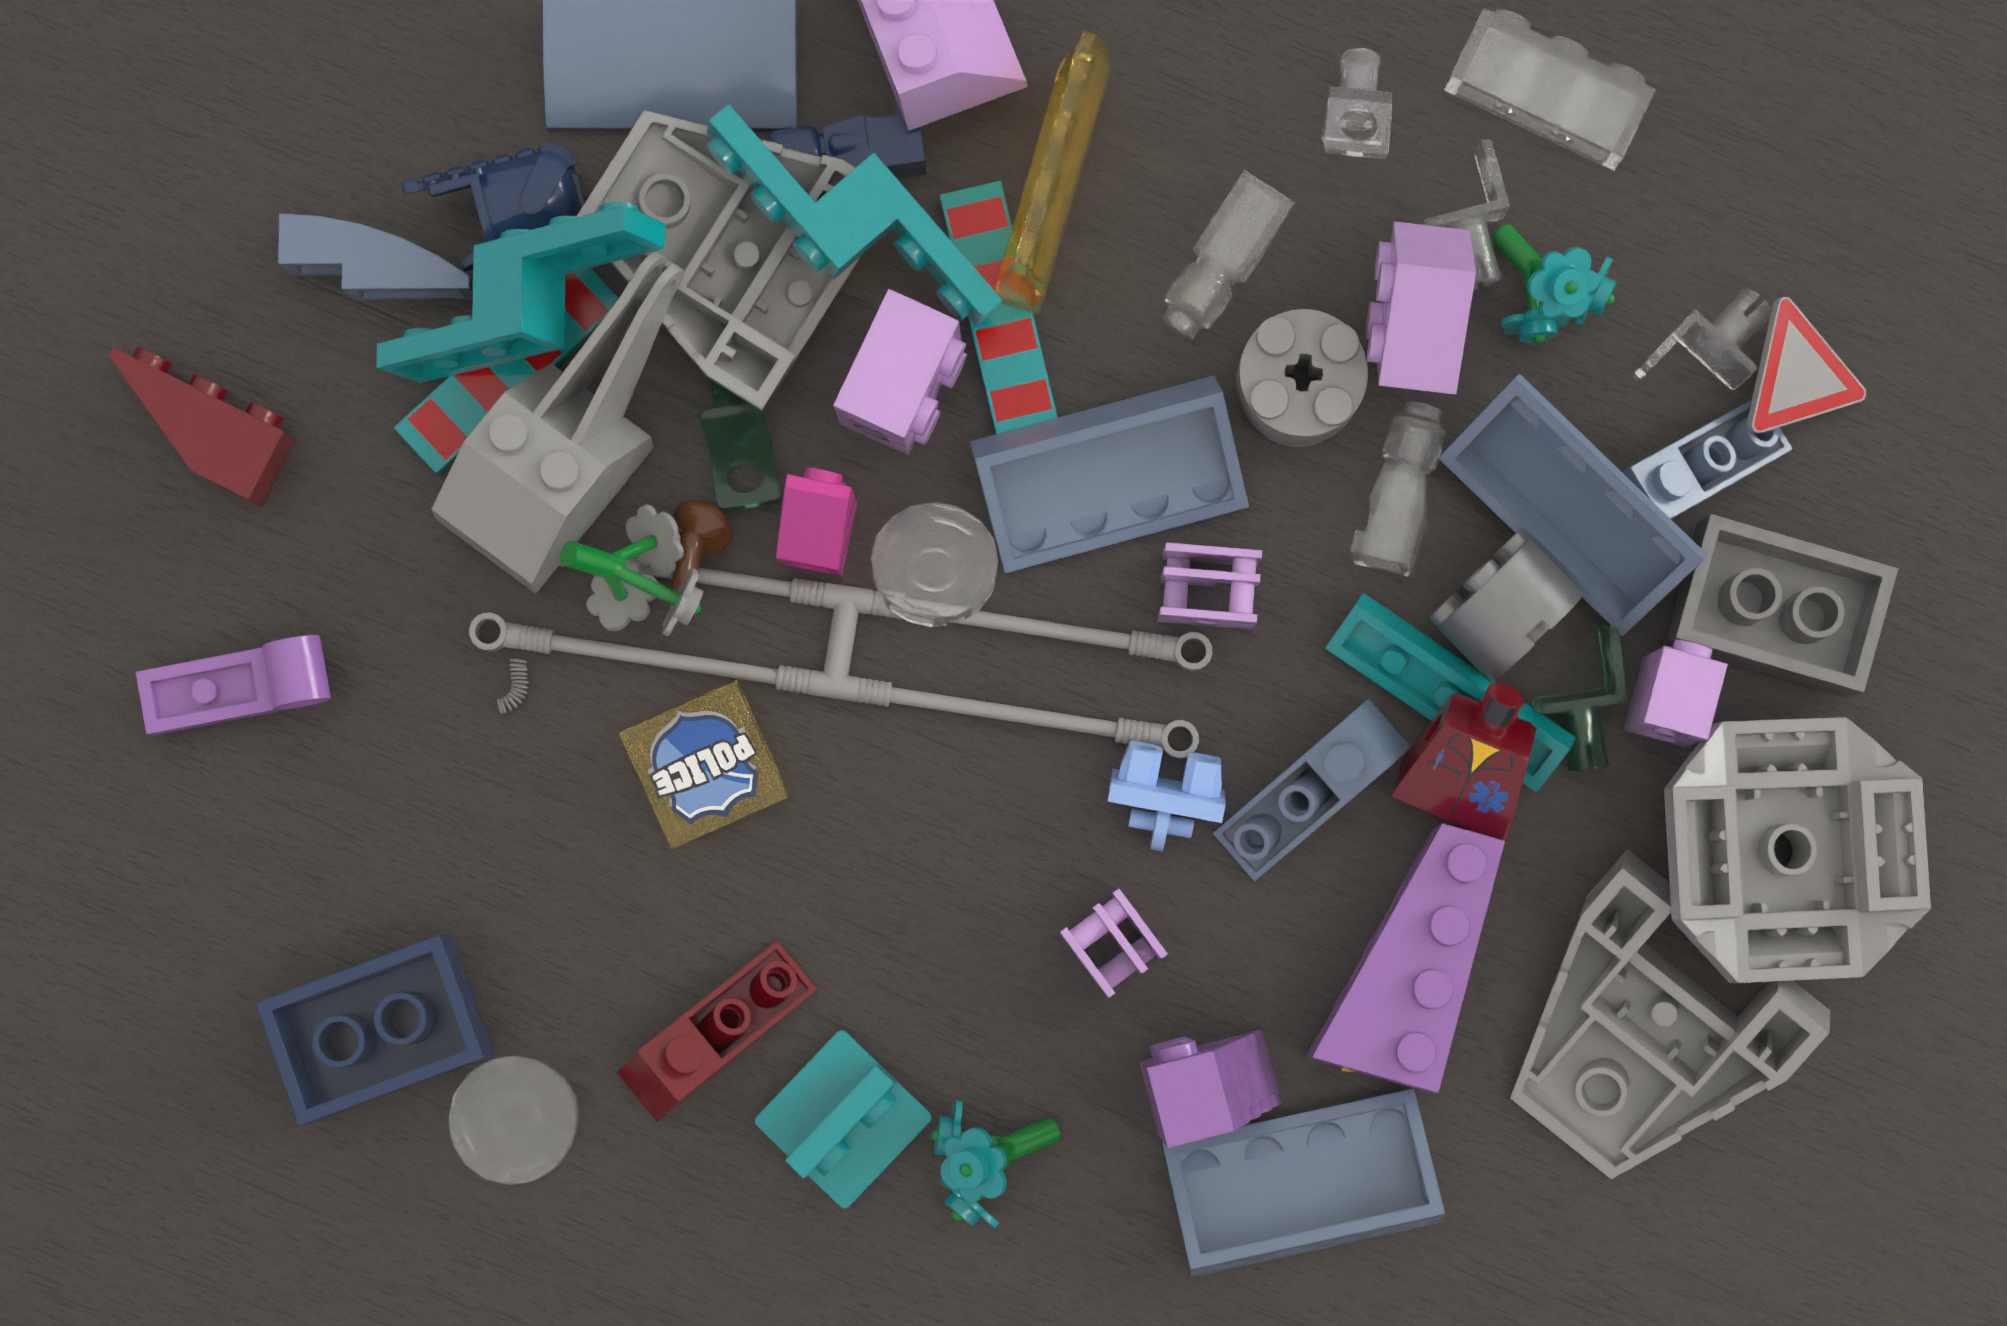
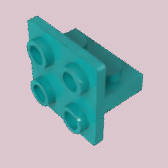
M841 1030L826 1043L755 1118V1124L789 1156L785 1161L803 1179L808 1175L841 1208H848L931 1121L932 1115L846 1031Z

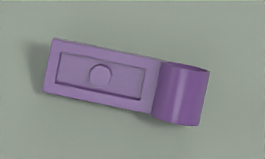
M319 635L280 639L262 645V648L136 672L146 734L151 736L314 705L331 699Z

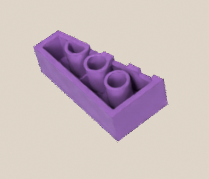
M1443 823L1432 828L1393 898L1390 908L1377 931L1371 937L1361 960L1346 987L1340 993L1331 1009L1332 1012L1305 1058L1428 1093H1439L1505 844L1504 840Z
M1263 1029L1196 1046L1195 1040L1192 1041V1039L1186 1036L1149 1046L1152 1058L1139 1061L1157 1133L1167 1148L1233 1132L1249 1123L1251 1119L1260 1117L1261 1113L1268 1112L1273 1109L1272 1107L1282 1104Z

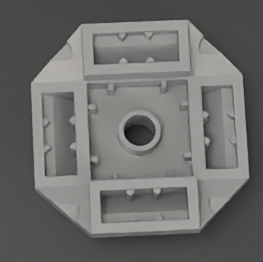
M1847 717L1724 721L1713 723L1708 740L1698 743L1664 788L1672 921L1729 983L1864 977L1894 946L1904 932L1912 928L1931 909L1922 777L1902 761H1896L1879 743ZM1780 834L1789 840L1792 847V857L1786 867L1778 862L1774 853L1775 841Z

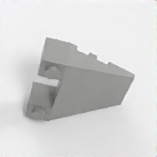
M1628 849L1585 899L1510 1099L1610 1179L1679 1142L1684 1134L1713 1118L1716 1121L1734 1111L1736 1105L1767 1088L1769 1091L1787 1081L1830 1033V1010L1794 981L1768 982L1744 1011L1737 1016L1645 943L1647 939L1671 913L1670 883Z

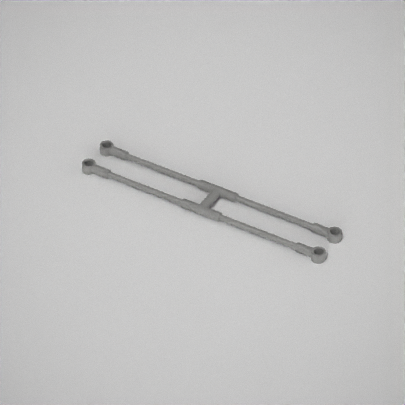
M636 557L625 562L626 564H635L641 574L661 577L652 570L650 564L642 565ZM699 568L697 583L790 597V602L792 603L797 602L799 604L803 603L805 605L809 604L811 606L815 605L833 609L824 671L804 670L803 668L784 665L774 669L555 635L553 629H541L540 627L535 628L534 626L509 623L499 615L491 612L477 615L469 627V636L472 643L487 652H496L504 647L550 654L552 650L774 684L777 690L795 691L796 693L845 701L864 702L865 704L883 705L884 707H888L889 703L1076 731L1114 737L1116 743L1129 744L1130 741L1154 744L1162 747L1163 751L1174 759H1185L1188 753H1193L1197 749L1199 734L1190 722L1175 720L1165 725L1119 718L1118 722L896 688L892 687V682L850 676L849 670L858 613L903 619V616L907 615L1129 650V655L1154 657L1155 659L1176 662L1182 669L1189 672L1203 669L1210 662L1213 654L1209 639L1198 632H1189L1181 637L1163 636L1162 634L1149 632L1144 633L1137 630H1132L1131 634L907 600L905 594L887 593L867 588L793 578L791 582L707 568ZM673 574L662 578L672 579ZM495 621L500 627L499 638L491 644H485L479 637V630L484 623ZM1188 641L1199 642L1205 649L1204 659L1198 663L1187 662L1181 654L1182 645ZM1175 728L1187 730L1191 735V746L1185 751L1173 750L1168 743V734L1171 730Z

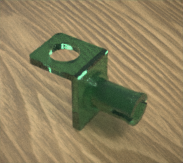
M709 379L714 409L703 410L699 413L710 452L718 508L722 512H731L780 502L781 493L773 441L764 408L761 411ZM742 463L758 465L764 472V479L761 485L756 490L748 493L737 492L728 484V476L731 470Z
M1609 624L1598 625L1605 681L1604 688L1531 698L1532 708L1540 714L1556 712L1557 715H1563L1564 729L1576 737L1571 749L1567 753V768L1569 771H1588V765H1593L1594 769L1609 766L1608 758H1606L1601 711L1607 708L1606 705L1628 702L1619 630Z

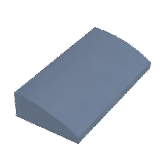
M543 0V71L547 130L631 131L644 110L708 126L709 120L727 104L736 111L752 131H775L798 127L799 7L797 0Z
M1520 374L1512 380L1438 458L1515 533L1521 529L1575 583V586L1584 594L1582 598L1621 636H1624L1707 557V554Z
M1214 375L969 441L1005 573L1249 507L1224 394Z
M1414 1088L1248 1124L1233 1132L1167 1148L1162 1143L1191 1277L1443 1222L1445 1216Z

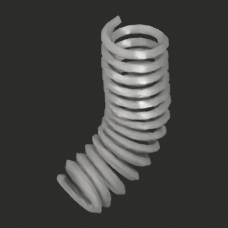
M519 658L509 659L510 662H519L509 664V666L513 667L509 670L515 671L510 672V675H518L511 676L510 679L519 680H512L510 692L506 696L497 699L500 714H506L505 705L509 711H512L509 703L517 708L518 706L514 701L520 704L522 703L520 699H525V696L521 694H528L527 691H524L529 688L525 686L529 683L527 681L529 678L526 677L528 676L526 673L528 671L526 669L528 662Z

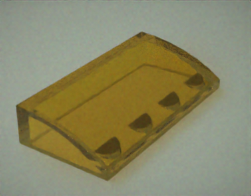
M1082 30L1059 66L994 287V291L1003 300L1001 303L1037 315L1040 314L1043 308L1111 73V59L1105 46L1096 34Z

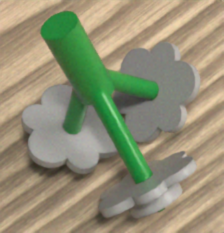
M651 505L640 507L637 515L629 518L626 522V533L632 544L613 553L574 541H568L563 546L560 553L562 565L595 575L591 582L594 594L588 598L586 606L592 615L599 616L601 624L609 631L623 629L630 620H644L650 613L648 603L656 597L671 604L670 610L663 622L662 634L667 637L672 632L677 621L688 625L693 615L701 611L699 603L703 590L695 587L699 576L698 570L691 568L676 592L657 583L652 575L641 574L635 564L625 563L636 557L642 565L650 564L652 570L661 577H667L674 573L676 568L675 562L683 558L684 550L680 543L677 524L674 518L666 512L657 514Z

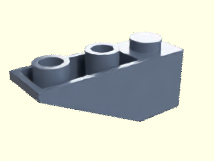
M1750 400L1631 466L1622 473L1673 520L1791 451L1792 447L1780 427L1756 434L1748 430L1747 420L1752 402Z
M1368 698L1213 834L1255 882L1387 770L1411 746Z

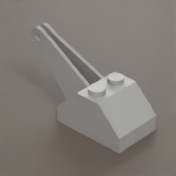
M658 251L652 252L640 264L618 301L564 372L553 364H549L502 394L463 442L431 509L439 523L535 594L561 564L560 553L563 546L568 541L578 542L654 448L651 436L626 419L624 414L669 304L684 276V270L676 264L670 265L660 275L665 265L666 257ZM633 319L595 395L586 389Z

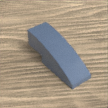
M279 213L278 264L291 276H342V290L352 300H473V280L469 275L440 256L406 239L359 223L323 216Z

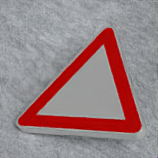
M1780 297L1773 302L1747 420V428L1754 434L1863 401L1866 397L1864 386L1789 297Z

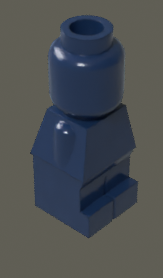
M895 105V115L871 117L861 114L823 126V133L821 134L813 126H802L775 130L769 136L770 142L782 144L783 148L819 157L826 155L842 159L855 168L871 154L875 153L897 179L926 175L921 128L918 127L908 131L898 105Z

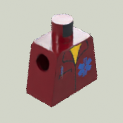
M1491 683L1487 687L1481 702L1462 694L1450 695L1404 756L1391 797L1476 833L1504 840L1506 843L1536 733V728L1531 723L1517 718L1524 704V698L1521 693L1507 684Z

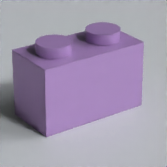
M1674 640L1673 646H1663L1642 657L1623 731L1681 747H1687L1708 740L1728 664L1712 660L1713 650L1711 648L1683 640Z

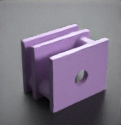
M1179 543L1165 544L1162 559L1167 560V565L1163 568L1160 582L1165 583L1163 607H1160L1157 622L1248 630L1254 628L1258 615L1253 614L1254 588L1259 585L1261 574H1256V567L1262 559V550ZM1190 562L1232 565V572L1190 569ZM1216 583L1231 584L1229 612L1187 609L1188 585L1214 587Z
M1120 889L1111 894L1113 899L1103 906L1099 903L1093 907L1094 913L1070 931L1066 927L1060 932V935L1107 998L1115 994L1112 988L1136 970L1140 974L1148 969L1145 964L1156 956L1158 959H1162L1168 954ZM1126 918L1129 919L1141 936L1140 939L1131 945L1117 927ZM1107 932H1110L1122 952L1097 969L1084 949Z

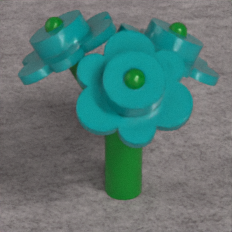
M1506 224L1494 233L1492 242L1523 275L1528 311L1524 314L1507 316L1501 320L1504 334H1519L1521 342L1540 344L1543 341L1557 337V329L1568 326L1570 324L1569 320L1572 317H1577L1576 324L1582 326L1589 312L1601 316L1606 305L1614 303L1615 297L1612 292L1617 281L1606 277L1613 261L1612 258L1606 257L1597 274L1590 269V254L1581 247H1571L1563 254L1557 251H1550L1542 259L1512 225Z
M955 1100L951 1107L950 1117L939 1116L936 1129L931 1132V1139L934 1141V1155L945 1156L940 1169L942 1177L940 1183L951 1193L944 1200V1203L952 1210V1218L954 1220L961 1221L963 1219L973 1227L981 1218L996 1229L1000 1223L977 1202L983 1196L992 1199L1002 1195L1007 1186V1180L1003 1171L1010 1162L1060 1141V1130L1057 1123L1049 1117L1003 1137L989 1135L984 1129L979 1127L963 1132L961 1131L962 1101Z

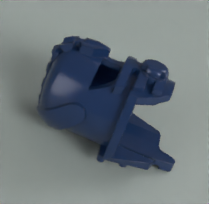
M552 142L541 143L539 148L522 149L516 154L499 155L493 160H480L472 162L470 166H457L449 168L447 172H434L426 174L423 178H411L403 180L401 183L404 194L427 191L429 196L433 197L472 188L486 242L500 239V234L506 230H533L548 226L549 221L554 217L577 216L587 201V196H584L581 190L583 185L582 177L580 174H577L575 169L576 159L564 146ZM474 252L461 262L464 272L473 270Z

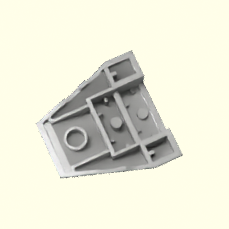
M644 110L577 216L581 217L599 212V207L605 203L626 202L636 205L640 213L665 223V249L657 250L666 257V262L660 275L670 265L676 264L684 270V276L669 304L662 324L706 377L762 411L796 362L860 257L835 279L825 268L818 273L813 271L794 249L792 243L798 237L784 221L780 219L777 223L773 224L754 204L749 194L755 188L743 174L737 170L734 174L730 175L711 155L706 146L712 140L707 134L708 126ZM763 140V144L814 202L818 201L855 169V167L842 159L826 155L819 157L783 148L782 144ZM652 252L611 263L629 283L640 264Z

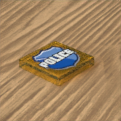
M737 679L619 732L620 738L671 849L789 797L787 788Z

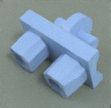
M1130 741L1121 760L1120 769H1112L1108 802L1156 811L1150 812L1132 808L1128 827L1152 831L1151 850L1163 852L1167 834L1191 838L1194 820L1171 816V814L1222 823L1226 800L1225 790L1221 789L1220 757L1196 752L1188 753L1183 780L1180 782L1158 777L1163 753L1162 747L1144 742Z

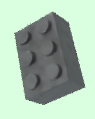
M1713 514L1699 521L1696 524L1692 540L1707 554V557L1680 582L1663 645L1673 646L1674 640L1693 642L1711 648L1713 650L1711 659L1845 698L1864 693L1898 568Z

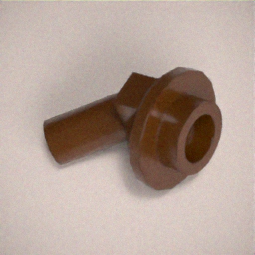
M685 501L679 504L673 514L684 555L682 559L675 562L676 568L672 575L671 588L678 589L691 568L698 570L697 573H699L702 551L719 552L725 549L732 539V529L725 514L712 503Z

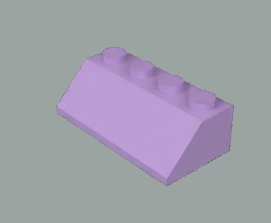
M857 0L908 131L1028 87L994 0Z

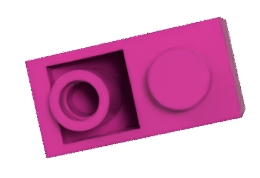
M805 468L803 477L787 474L776 559L780 565L842 577L857 508V501L852 487L842 483V475L816 468Z

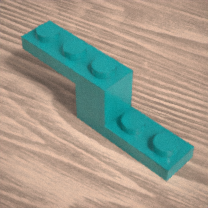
M729 104L709 120L707 134L712 140L706 146L711 155L730 175L734 174L737 170L743 174L755 188L749 194L754 204L773 224L777 223L780 219L784 221L798 237L792 243L794 249L816 273L825 268L835 279L892 230L899 237L893 242L898 253L915 271L919 272L924 267L941 286L936 291L938 298L958 320L961 321L967 316L977 326L995 311L1003 301L875 153L871 154L818 201L814 202Z
M610 202L601 205L599 212L581 217H554L549 221L548 226L533 230H506L500 234V239L474 245L472 315L454 317L451 319V325L437 329L411 328L403 332L402 338L378 343L376 368L421 384L563 349L565 274L665 249V223L640 213L639 208L634 204Z

